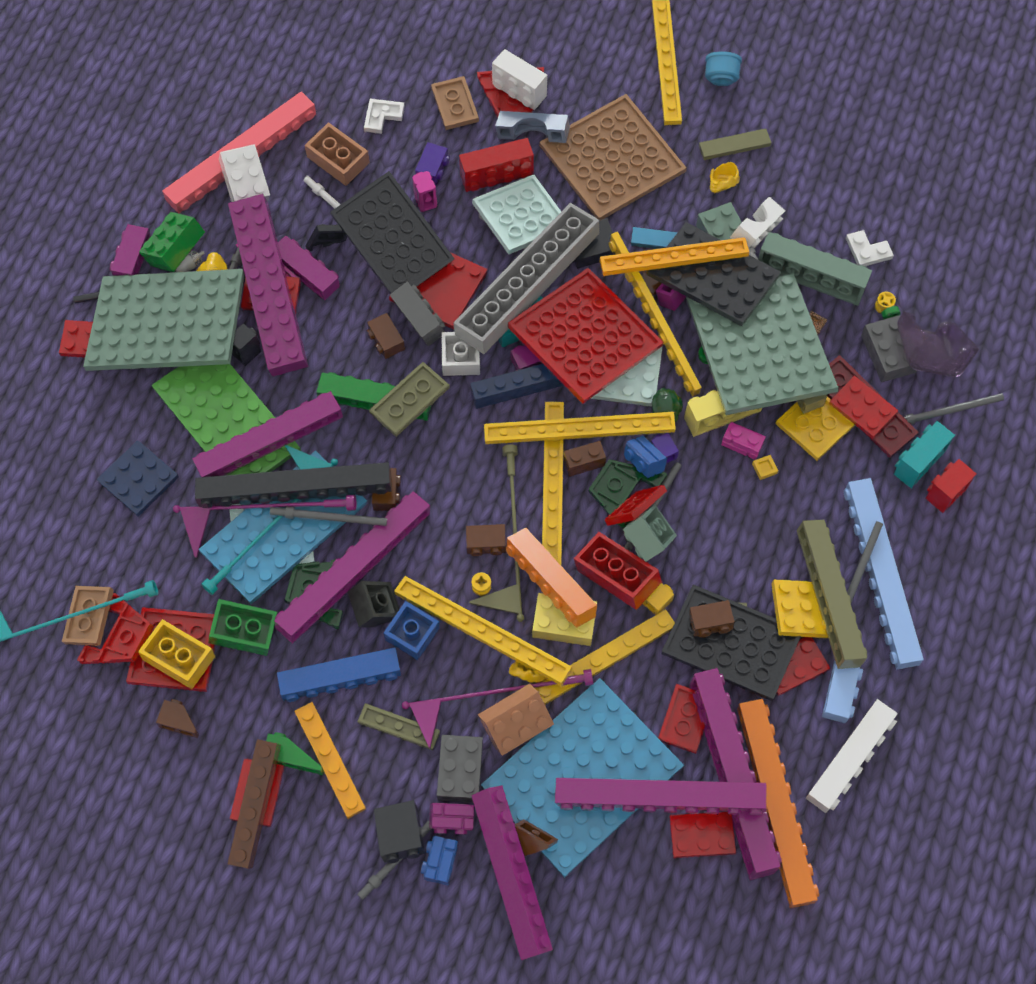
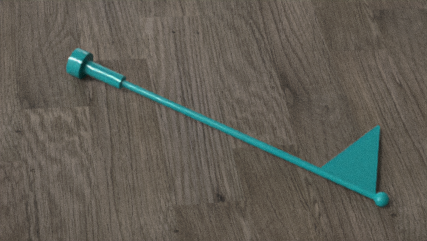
M285 445L299 469L324 468L338 465V460L335 458L331 460V463H328ZM295 499L291 503H297L299 499ZM277 516L229 565L226 564L211 580L207 578L201 584L202 587L209 594L213 595L218 590L216 585L232 570L231 568L283 516Z
M154 580L145 582V587L125 593L122 597L12 633L0 610V642L123 600L129 601L147 594L150 598L158 595L157 585Z

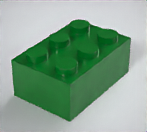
M170 212L161 225L155 229L149 240L144 243L139 253L150 266L174 272L205 231L194 217Z
M218 599L208 643L267 656L277 612Z

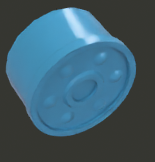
M713 52L706 56L705 78L712 84L728 86L739 80L742 63L741 56L731 52Z

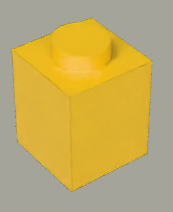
M661 583L644 601L643 605L654 615H657L673 601V590L667 584L663 585Z

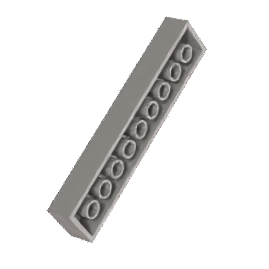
M569 203L453 323L455 336L485 354L509 329L508 322L527 310L599 235V220Z

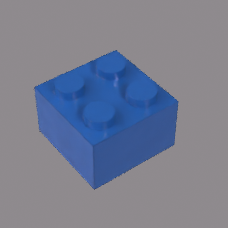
M405 601L383 634L385 641L419 660L440 629L438 620Z

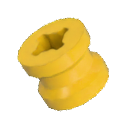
M886 291L880 293L875 303L876 311L881 314L886 308L894 306L896 303L895 296Z
M480 572L473 576L471 582L473 592L479 596L488 594L491 590L489 575Z

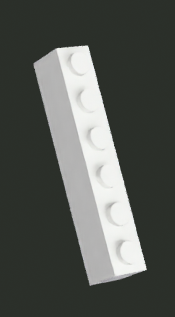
M877 699L807 795L806 799L825 813L829 809L834 810L840 802L837 799L840 793L846 794L851 787L850 779L852 777L857 778L863 770L860 767L863 761L868 763L874 755V752L871 751L875 745L879 747L886 738L883 733L886 729L891 731L897 721L894 718L898 713Z

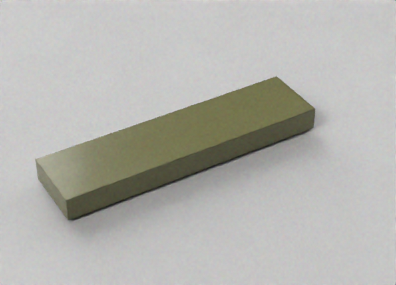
M766 128L699 142V149L703 160L771 146V140Z
M366 703L364 704L357 721L358 724L429 749L416 721ZM438 729L434 731L430 750H434L440 730Z

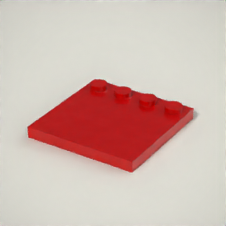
M451 253L455 258L454 261L420 284L417 289L430 304L434 313H437L443 324L454 330L453 323L468 307L485 278L487 269Z
M142 607L140 615L154 626L150 635L163 619L212 648L213 653L215 652L216 645L208 643L214 614ZM139 654L135 662H130L126 682L132 685L207 692L212 662L193 689H190L143 661Z

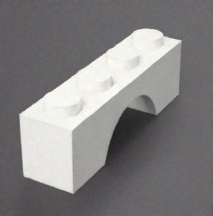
M768 197L752 215L756 222L746 218L730 238L745 237L748 249L751 247L755 248L767 236L768 232H771L783 220L781 216L785 210Z

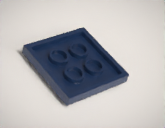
M137 440L97 478V481L139 517L179 476Z

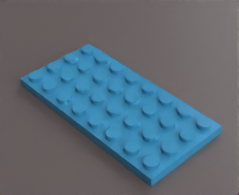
M316 450L311 454V456L326 461ZM356 495V510L347 511L346 507L324 508V506L295 507V509L355 515L368 503L363 496ZM346 497L309 498L305 501L299 500L297 503L324 502V500L346 499ZM293 500L288 502L271 501L267 504L291 503ZM247 508L199 548V551L220 571L226 564L229 565L278 515H270V508ZM283 516L231 568L232 570L224 578L252 604L346 522L298 517L288 519Z

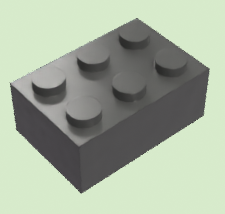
M407 281L390 294L395 304L428 347L442 337V332H445L443 329L445 325L437 313H434L430 304L423 298L415 285L411 286Z
M900 315L864 326L861 337L881 383L916 373L921 362Z
M442 735L437 787L438 801L474 803L471 795L480 792L483 737Z

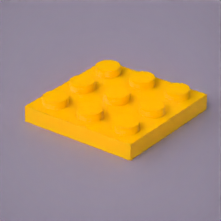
M828 397L824 406L804 414L796 402L775 423L816 461L855 426L829 404L831 399Z
M774 579L771 585L778 635L828 638L826 625L822 618L812 582Z

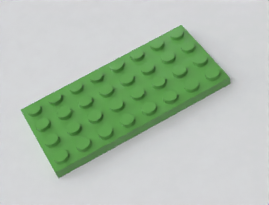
M231 364L179 366L152 384L155 392L204 452L213 449L217 444L231 440L236 435L248 432L252 427H258L266 423L267 420L275 418ZM295 441L287 445L301 451ZM284 446L227 475L272 472L289 460L291 455Z

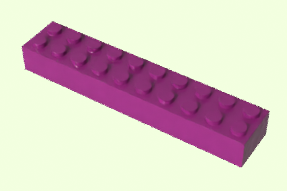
M263 193L230 202L228 206L268 370L274 377L309 367L268 202Z
M718 668L695 673L689 686L690 689L696 690L693 697L698 708L701 723L703 721L705 724L704 734L719 782L755 783V774L753 770L750 771L748 766L750 762L747 751L743 750L741 744L743 743L742 733L737 731L735 725L737 724L736 714L731 712L729 706L731 704L730 695L728 692L725 693L723 687L725 685L723 674H719ZM741 811L739 815H732L733 828L749 880L774 874L780 868L782 860L779 851H775L773 845L775 843L772 830L769 831L767 826L769 822L767 812H762V815H750L748 811Z

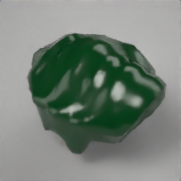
M661 388L653 396L651 409L653 413L674 412L676 423L683 408V401L674 390Z

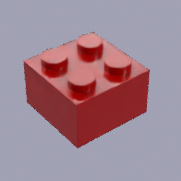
M960 459L954 464L950 462L945 467L942 475L938 474L933 479L932 484L927 489L929 493L925 499L944 513L968 489L977 473Z

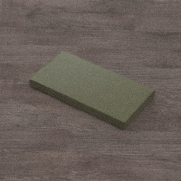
M422 362L369 410V413L397 437L450 388V385Z

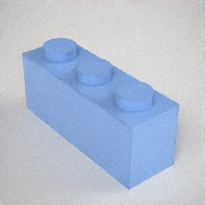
M834 661L822 714L823 718L846 723L849 718L853 717L855 707L852 706L853 699L857 698L859 688L856 687L857 680H861L863 669H860V667L838 669L836 661Z

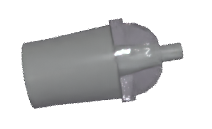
M190 251L175 271L189 272L196 267L198 268L202 262L201 256L205 254L204 251L200 253Z

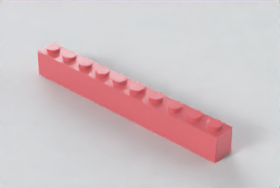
M303 92L298 93L162 190L165 200L178 214L187 210L190 205L197 200H201L204 195L216 189L219 184L225 181L219 162L220 152L255 144L259 157L280 140H284L294 130H298L305 122L312 120L316 115L315 104Z

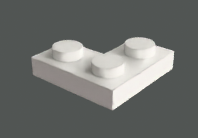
M370 99L364 132L382 134L385 119L402 121L404 103Z
M864 230L847 234L846 241L859 266H869L887 261L894 256L887 240L870 245Z

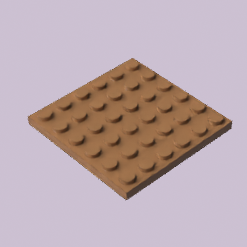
M627 94L571 124L566 143L549 142L548 138L539 143L541 149L598 220H603L686 172V166Z

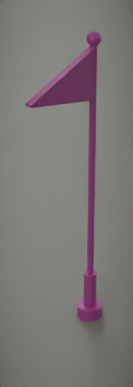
M347 495L346 499L324 500V502L231 505L229 507L212 506L211 508L199 506L180 507L176 505L173 507V511L175 513L181 511L194 556L197 558L211 510L324 506V508L346 507L347 511L356 510L357 500L356 495Z
M591 669L583 670L584 674L568 676L563 685L585 682V686L594 685ZM548 681L542 683H535L531 685L534 688L542 686L555 685L557 683L553 681ZM526 685L411 703L404 701L402 708L408 709L411 707L430 749L441 702L516 691Z

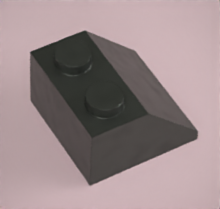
M361 581L347 592L359 627H376L391 622L400 609L391 582Z

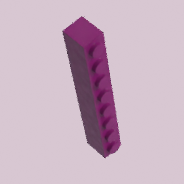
M331 391L322 393L310 402L306 401L293 410L285 411L283 415L277 418H271L258 427H252L242 435H236L225 443L217 444L207 452L199 453L193 458V462L201 477L227 475L343 418L341 408Z
M503 786L487 788L471 795L521 960L552 951L550 938Z

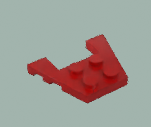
M544 67L537 68L544 73ZM492 71L477 72V79L497 118L500 111L533 113L534 110L532 108L526 107L522 102L510 97L506 92L497 89L492 84Z
M113 593L112 600L119 598L116 593ZM124 600L111 604L109 611L119 614V617L102 649L85 645L77 661L81 664L135 662L139 656L138 651L146 642L154 626Z

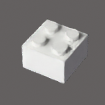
M442 332L443 376L480 375V352L455 336V332Z

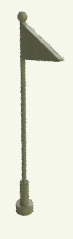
M510 444L502 447V453L504 457H507L513 534L517 533L514 492V457L518 455V449L516 445ZM515 560L516 585L469 601V603L518 614L517 621L522 622L524 615H522L520 572L517 561Z

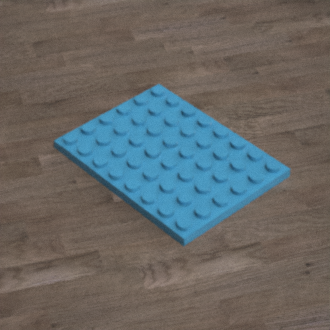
M600 678L552 720L554 725L534 736L481 784L484 790L503 786L515 824L524 819L558 839L556 844L540 852L564 878L639 808H635L634 812L622 811V808H614V811H603L602 807H594L591 811L581 810V807H573V810H562L555 803L556 778L669 781L684 767L683 763Z

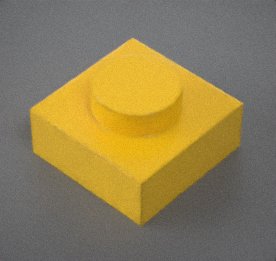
M771 455L754 460L752 463L760 480L778 473Z

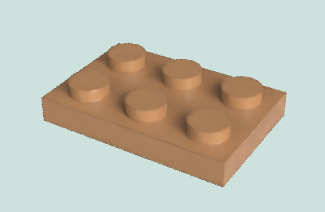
M464 76L431 84L445 130L479 122V117Z
M75 586L69 614L111 601L114 590L111 587ZM110 605L67 619L62 642L71 645L100 646Z

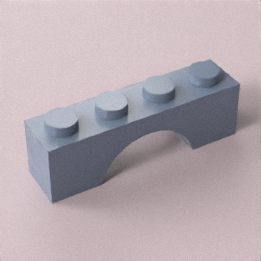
M500 111L496 122L498 139L515 140L524 132L539 131L547 136L549 142L566 143L570 130L568 115Z

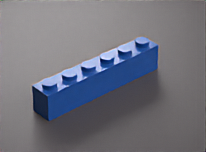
M396 648L277 672L280 694L283 701L287 700V702L297 701L299 697L304 696L307 698L316 697L318 693L323 692L335 693L341 688L354 689L358 685L365 683L366 685H373L379 680L386 679V681H392L401 676Z

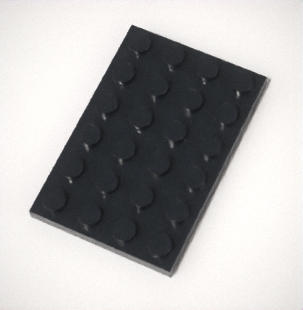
M390 171L330 212L331 216L390 294L407 281L411 286L415 285L418 287L455 259Z
M686 222L666 248L721 240ZM750 255L748 257L647 270L649 277L740 326L744 325L780 277L781 273Z
M693 584L661 654L702 672L718 668L719 674H723L726 682L773 702L801 636L778 635L776 618ZM729 600L734 618L733 629L724 634L716 632L711 633L707 637L694 636L689 617L690 607Z

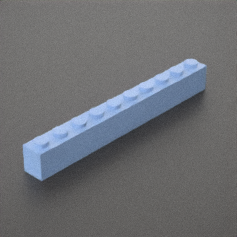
M868 478L848 482L844 489V497L846 501H849V515L854 519V533L859 537V550L861 554L864 552L875 522L883 523L865 571L869 572V586L871 590H874V603L876 608H879L881 614L879 615V621L881 626L885 628L886 633L884 637L886 644L890 646L891 663L895 664L896 670L919 666L924 659L872 480Z

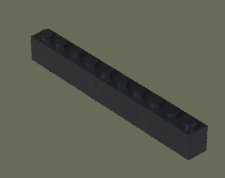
M389 462L195 478V500L198 506L202 508H211L212 506L229 507L234 504L250 505L251 503L258 502L267 504L271 501L288 502L295 499L305 501L309 498L326 499L333 496H365L370 493L385 494L392 492Z

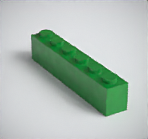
M329 372L321 374L316 393L318 397L322 393L331 391L340 405L370 410L395 386L386 382L381 384L370 379L360 380L353 376L344 377ZM431 406L416 419L428 421Z

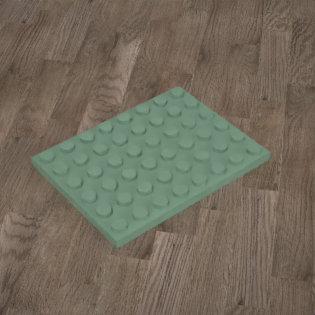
M228 269L132 276H103L83 367L86 371L230 364L245 276L244 270Z
M794 274L780 276L743 326L732 322L687 297V303L725 415L838 392L837 383Z

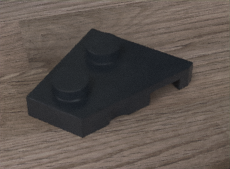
M321 224L315 227L305 246L310 252L313 251V246L322 244L324 248L346 241L347 236L338 224Z

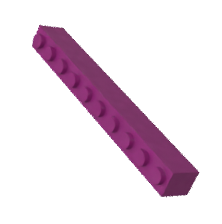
M414 491L409 495H405L396 508L393 507L388 511L385 517L387 518V526L374 525L369 533H364L355 546H350L341 559H336L327 572H322L313 585H308L299 598H294L285 611L277 614L274 620L275 628L293 644L430 514V505Z
M556 778L555 803L562 810H573V807H581V810L591 811L594 807H602L603 811H614V808H622V811L634 812L635 808H640L644 812H656V809H664V812L667 813L685 810L686 813L694 814L698 813V810H707L708 814H719V811H728V814L739 815L741 811H748L750 815H762V812H767L766 783Z

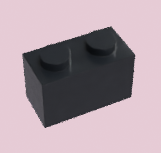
M242 324L235 331L232 355L246 366L261 353V349L259 346L260 342L257 339V332L252 327L248 328Z

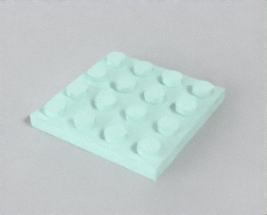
M534 174L476 197L472 201L474 207L508 254L528 247L561 213V210Z
M662 347L591 399L651 407L653 396L657 392Z

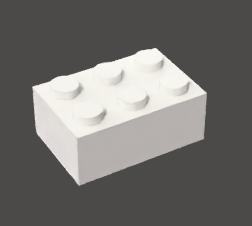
M506 49L492 62V84L497 89L506 92L510 97L522 102L526 107L535 110L547 96V74Z
M255 144L220 152L219 162L231 201L234 202L262 193L268 201L270 193Z

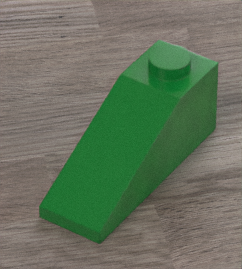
M275 732L274 735L268 734L266 741L281 745L277 764L323 775V768L290 739L286 738L285 734Z

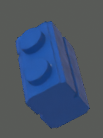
M640 436L636 440H629L626 443L624 450L626 460L631 461L636 466V469L647 478L662 473L665 470L667 458L644 436Z
M433 836V840L428 841L426 853L429 854L427 862L423 861L421 868L424 880L449 885L458 841Z

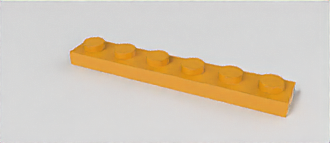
M313 702L295 710L294 712L347 819L366 810Z

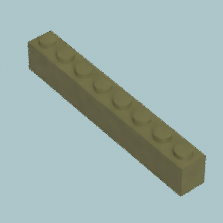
M825 520L802 521L797 529V534L822 618L826 625L827 635L837 668L861 667L867 659V650L863 646L862 634L857 627L856 615L852 610L851 599L845 588V579L840 572V563L835 556V547L831 543L829 528L826 527Z

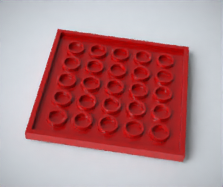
M589 268L508 322V328L582 404L654 353L664 343Z

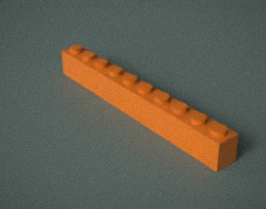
M763 699L739 703L737 711L756 783H766L767 815L769 819L767 824L769 831L772 830L775 837V843H773L775 851H779L782 863L779 869L789 907L795 908L813 904L818 900L819 890L812 881L811 876L814 875L813 868L806 859L808 850L800 837L802 835V828L800 823L796 822L795 815L797 810L794 802L791 803L790 785L788 782H785L784 775H786L784 763H780L779 760L780 747L773 738L775 736V729L773 724L769 723V707L767 704L764 705Z

